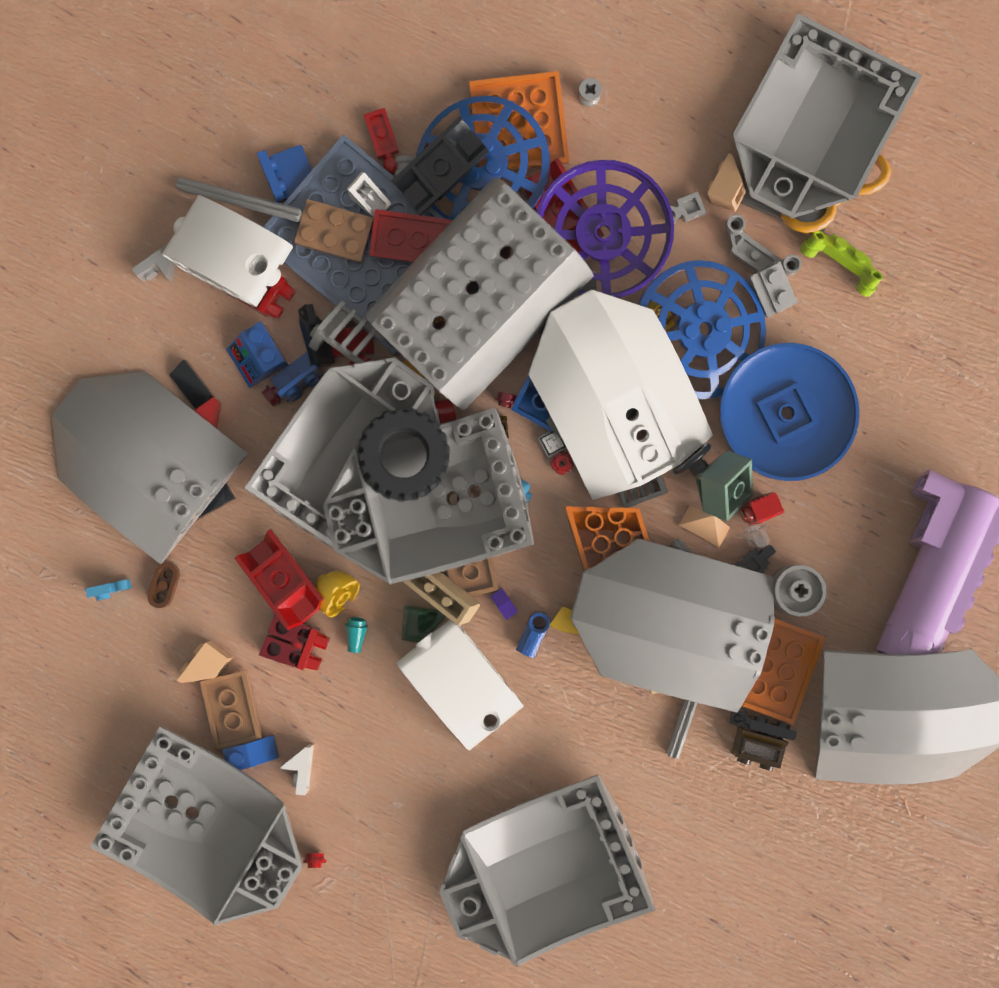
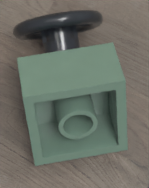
M705 443L682 464L676 466L673 469V473L679 475L689 469L696 479L703 512L728 521L753 496L752 459L726 451L708 464L702 457L709 452L711 444Z

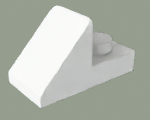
M308 744L280 767V769L298 771L293 777V787H296V795H306L309 791L314 744Z

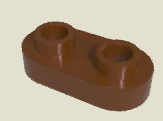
M162 563L156 568L147 596L151 606L164 608L171 604L180 578V570L175 564ZM167 570L172 572V576L169 579L165 576ZM160 592L165 594L163 601L158 597Z

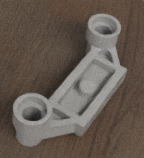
M734 214L729 217L725 228L731 246L729 254L756 273L776 261L781 262L786 276L793 275L800 270L802 262L798 256L788 255L785 259L778 258L744 233L743 229L746 222L741 215Z

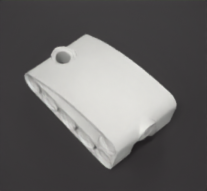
M198 195L186 216L180 217L175 221L174 235L162 252V255L190 275L257 307L267 291L266 286H273L279 281L281 272L277 267L283 265L293 246L251 220Z
M450 619L435 632H431L415 645V648L396 662L420 695L469 751L524 707L520 699L464 629ZM492 714L497 718V722L493 726H488L484 722V717Z

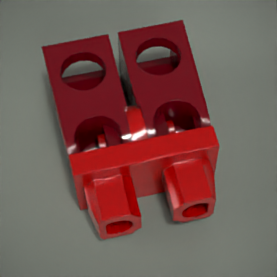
M281 276L275 285L266 286L267 291L257 307L228 293L226 294L265 317L269 315L279 319L284 312V308L276 304L277 300L281 296L290 302L296 291Z
M274 614L267 632L269 635L265 637L259 656L300 670L306 668L319 670L323 658L313 655L312 651L314 646L326 650L330 637L321 633V629L306 623L287 630Z

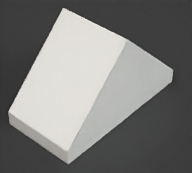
M361 172L347 188L350 199L372 218H374L375 209L386 211L392 204L364 172Z

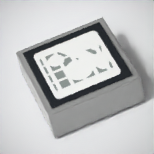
M553 430L537 438L547 458L567 449L564 442Z

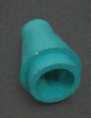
M350 617L347 623H345L348 652H361L368 628L366 619Z

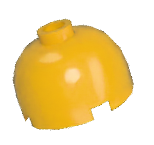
M340 570L322 574L317 579L315 587L324 599L320 605V610L330 618L343 612L346 609L343 606L345 602L349 599L352 603L359 592L360 584L352 575Z

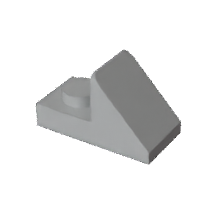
M167 244L132 268L135 275L143 282L156 277L159 270L163 272L168 280L173 282L176 265L162 255Z

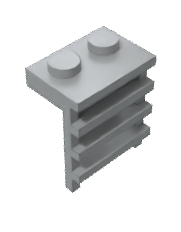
M341 301L333 311H329L325 315L320 325L317 324L310 333L312 339L309 347L317 351L326 341L354 363H364L363 360L357 357L374 336L381 341L385 337L375 327L368 324V320L365 317L363 319L356 315V310H349L344 306L345 302ZM351 320L355 321L358 325L342 344L334 340ZM361 329H366L370 333L352 353L346 349Z

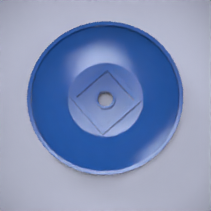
M780 343L757 350L734 369L722 392L720 423L723 435L731 451L752 459V471L774 480L800 481L813 478L828 471L847 453L854 441L859 425V402L850 377L843 367L831 356L812 346L798 343ZM783 407L791 409V419L786 420L781 416Z

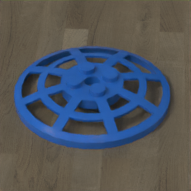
M476 96L461 100L437 115L424 132L416 157L423 151L425 143L431 144L437 138L431 135L434 127L445 116L458 108L461 118L474 133L475 130L472 122L489 121L493 122V125L488 134H476L490 151L485 156V165L480 168L474 166L473 170L460 181L463 185L458 197L451 191L445 195L451 202L455 203L450 217L444 214L435 204L431 206L433 210L444 219L454 220L463 208L470 203L466 200L471 189L481 191L493 177L501 180L505 178L513 182L510 188L515 193L519 190L520 186L532 192L531 197L526 203L532 209L536 206L548 182L550 152L541 127L529 112L513 101L501 97ZM475 102H494L502 104L504 107L498 116L490 114H474L470 116L467 105ZM513 110L519 112L535 130L536 138L523 140L518 130L510 122L506 121ZM502 127L506 128L513 135L517 143L503 147L497 139ZM541 147L542 168L539 181L535 184L525 178L528 167L527 150ZM520 152L521 163L517 174L507 169L508 156Z
M697 260L672 266L659 274L648 285L638 302V305L647 307L649 300H652L662 306L658 320L664 330L669 311L679 316L676 330L666 334L670 341L678 340L686 351L680 360L686 374L699 378L709 377L710 391H694L698 399L721 396L724 388H719V375L730 370L739 360L743 361L749 356L745 352L749 341V324L759 322L760 337L757 350L764 348L766 325L761 303L748 282L737 272L725 265L712 261ZM694 267L714 268L729 274L725 285L714 281L698 280ZM685 270L689 283L677 288L668 298L655 291L668 277L678 271ZM737 281L749 293L757 313L747 315L742 301L733 292ZM701 287L719 290L721 293L716 302L704 301ZM692 290L695 303L683 308L674 302L681 294ZM728 298L737 306L741 316L729 317L724 309ZM701 323H705L709 327V332L706 336L700 333L699 326ZM743 325V337L739 347L730 338L732 327ZM725 348L734 357L727 364L718 368L716 354ZM694 356L706 357L708 371L696 370L688 367Z

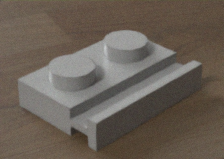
M776 261L757 271V273L748 276L753 290L761 303L765 317L769 318L771 315L798 303L780 261Z

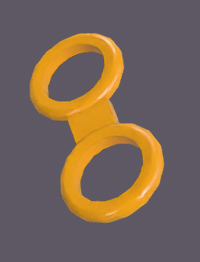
M879 154L874 163L880 169V176L869 184H863L858 195L872 194L881 190L887 184L891 171L889 163L882 155ZM839 204L827 207L825 215L814 222H802L782 213L781 218L788 227L795 231L803 233L817 232L826 228L833 221L837 211L836 207Z

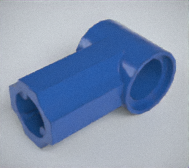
M539 610L530 615L526 628L516 647V650L521 654L532 658L535 657L550 625L547 613ZM537 616H541L546 620V624L541 628L533 625V619Z

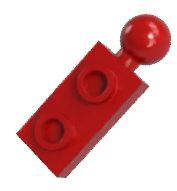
M382 108L363 114L378 160L385 158L383 168L391 175H394L398 165L395 160L396 157L393 155L398 154L399 149L386 109Z

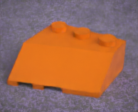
M565 506L571 534L583 572L601 563L603 559L614 552L627 547L636 539L649 541L639 508Z

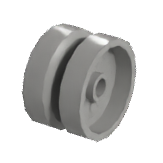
M789 565L778 569L772 575L774 577V607L781 613L798 617L809 616L818 611L823 605L827 593L825 581L820 573L812 567ZM795 587L798 588V593L794 592Z

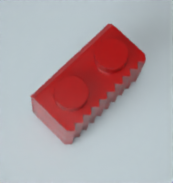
M775 492L766 493L751 499L739 510L743 521L748 522L749 525L762 523L784 513V509Z

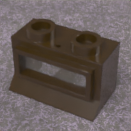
M738 726L731 754L737 757V761L740 763L751 765V761L760 763V768L773 771L774 767L781 769L785 750L789 742L779 737L778 739L766 734L755 733Z

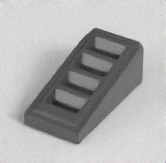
M662 474L655 478L660 489L657 492L652 480L647 482L651 492L649 495H647L644 485L638 486L642 495L639 499L635 488L629 489L633 497L631 502L626 491L618 492L623 507L629 508L668 493L669 491Z

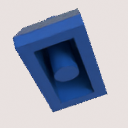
M274 735L223 749L225 761L239 770L251 768L279 758Z

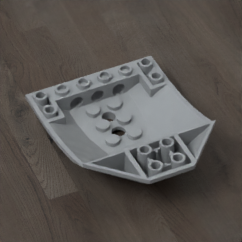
M495 407L440 425L441 430L445 432L448 438L447 443L450 447L449 465L445 476L437 488L432 490L427 496L418 498V500L397 502V500L386 499L373 491L362 476L357 459L358 447H354L323 505L334 551L389 584L534 545L527 501L516 461ZM412 434L388 439L381 449V461L385 469L392 475L410 477L417 474L423 468L426 462V449L421 440ZM478 485L481 493L477 498H472L470 489ZM451 492H457L459 495V501L455 505H450L447 501V496Z
M161 725L90 848L124 864L170 891L212 922V926L278 908L303 866L285 804L265 786L224 759ZM170 795L175 796L178 799V804H168L166 797ZM188 807H196L199 810V815L195 818L187 816L186 809Z

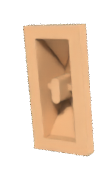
M691 505L688 506L679 523L680 527L718 548L730 529L728 525L717 517Z

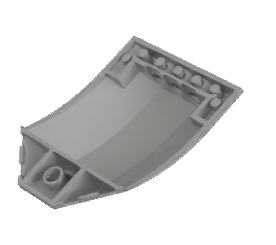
M798 13L732 134L751 198L790 218H796L857 198L922 75Z
M396 358L329 368L290 420L244 489L316 539L333 548L323 505L354 447H358V442L361 439L364 428L368 427L374 417L381 416L382 412L387 410L389 412L394 411L400 407H403V410L417 409V412L422 414L425 412L430 415L433 421H437L440 424L438 410L434 402L433 385ZM398 433L388 439L408 435L409 433Z
M146 371L80 379L52 413L59 480L107 523L160 564L163 563L249 455V453L197 414Z
M636 539L627 547L603 559L601 563L593 568H588L582 572L570 620L577 628L588 654L591 655L597 666L596 669L599 675L651 691L738 713L761 674L774 627V577L664 545Z
M972 648L962 651L926 654H886L824 650L815 779L867 784H916L958 777L999 748V676Z
M599 774L529 800L464 830L439 891L457 937L465 941L468 939L480 945L481 949L495 956L499 954L511 960V963L518 967L574 939L655 911L639 854L623 816Z

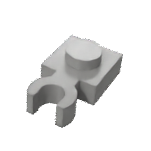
M698 191L676 200L677 207L670 206L674 216V224L681 217L683 222L686 223L706 214Z

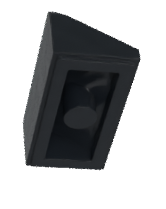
M185 359L169 374L195 409L215 397Z

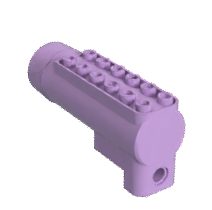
M930 469L919 476L911 495L928 503L909 544L920 548L893 611L885 623V629L875 649L877 652L886 654L941 653L945 648L948 635L961 631L965 623L963 618L965 612L972 607L975 600L973 594L976 588L982 585L984 569L991 564L994 558L992 551L995 545L999 544V497L975 486L959 483Z

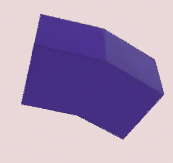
M502 588L490 596L506 620L518 612Z

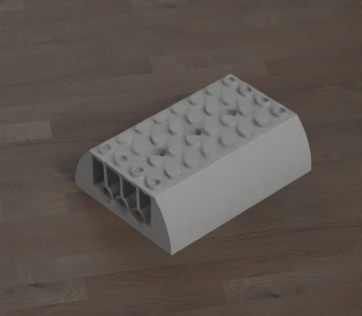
M493 177L364 315L444 396L459 408L465 410L540 333L546 325L550 311L569 302L594 275L575 249L504 181ZM508 246L513 249L511 258L503 259L500 257V251L503 247ZM470 282H477L479 284V291L474 295H470L466 291V287ZM437 317H444L446 320V325L441 330H436L433 327V321Z

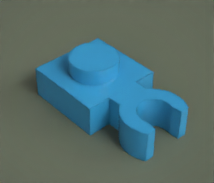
M129 579L90 587L85 590L87 598L96 597V601L111 598V593L131 589L132 586Z

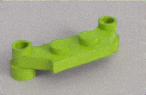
M820 230L813 232L800 245V251L805 256L812 258L819 251H823L859 276L860 281L856 284V289L863 296H871L877 289V284L883 279L882 274L872 266L871 258L835 233L833 235H825Z

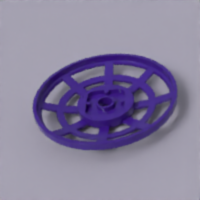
M616 160L589 161L574 166L561 174L544 193L538 206L537 214L543 219L545 209L554 194L564 203L557 217L555 231L564 240L577 241L581 249L578 254L584 261L587 257L600 261L601 274L593 273L592 279L601 281L602 293L617 298L631 295L649 284L665 265L674 240L673 213L661 187L641 169ZM596 170V185L583 188L572 196L561 187L577 175ZM605 170L626 173L637 178L642 183L631 193L620 186L606 184ZM648 189L652 191L660 203L665 223L651 225L648 211L640 201ZM606 192L618 194L627 200L620 208L607 204ZM597 193V205L588 208L586 211L577 203L584 196ZM634 206L639 211L644 226L631 227L626 215ZM569 210L579 217L576 230H562L564 219ZM600 227L609 229L610 235L607 238H600L597 235V230ZM666 233L662 255L656 266L652 269L643 262L649 250L652 235ZM633 236H644L643 246L638 256H636L627 249L630 238ZM621 255L630 263L622 270L610 273L609 260ZM635 268L646 276L641 282L631 288L611 293L610 280L623 277ZM580 290L576 295L580 296L587 291Z

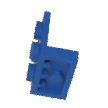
M302 145L271 156L267 155L266 150L257 153L275 201L278 203L287 200L312 171Z
M304 353L271 378L270 381L276 387L277 393L286 402H294L303 395L302 391L306 388L315 387L324 374L315 364L311 366L308 354Z

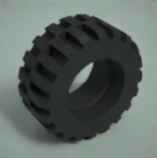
M403 407L396 408V410L390 412L389 410L384 411L381 416L374 417L368 427L364 428L361 439L358 442L357 459L362 476L373 491L386 499L397 500V502L418 500V498L427 496L432 490L437 488L445 476L450 461L448 438L445 432L441 430L440 424L437 421H433L430 415L425 412L422 414L413 408L403 410ZM398 433H409L421 440L426 449V462L423 468L417 474L410 477L392 475L385 469L381 461L383 444L388 438Z

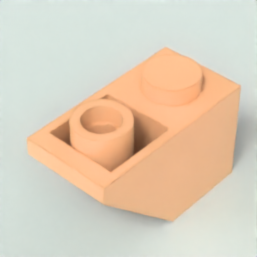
M728 153L725 161H722L718 167L717 176L709 183L707 194L712 204L736 212L746 191L734 157Z
M212 641L205 642V644L200 643L193 652L195 655L191 662L187 661L180 669L179 673L181 676L177 681L185 683L218 677L233 657Z

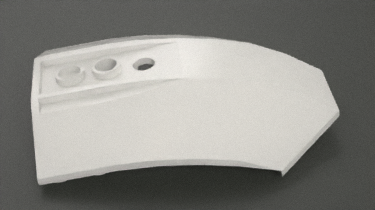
M590 290L550 311L528 375L549 412L592 500L647 483L682 464L713 436L679 357L652 309ZM630 408H636L638 411L637 417L633 420L626 419V412ZM641 429H646L647 434L645 438L637 440V432Z

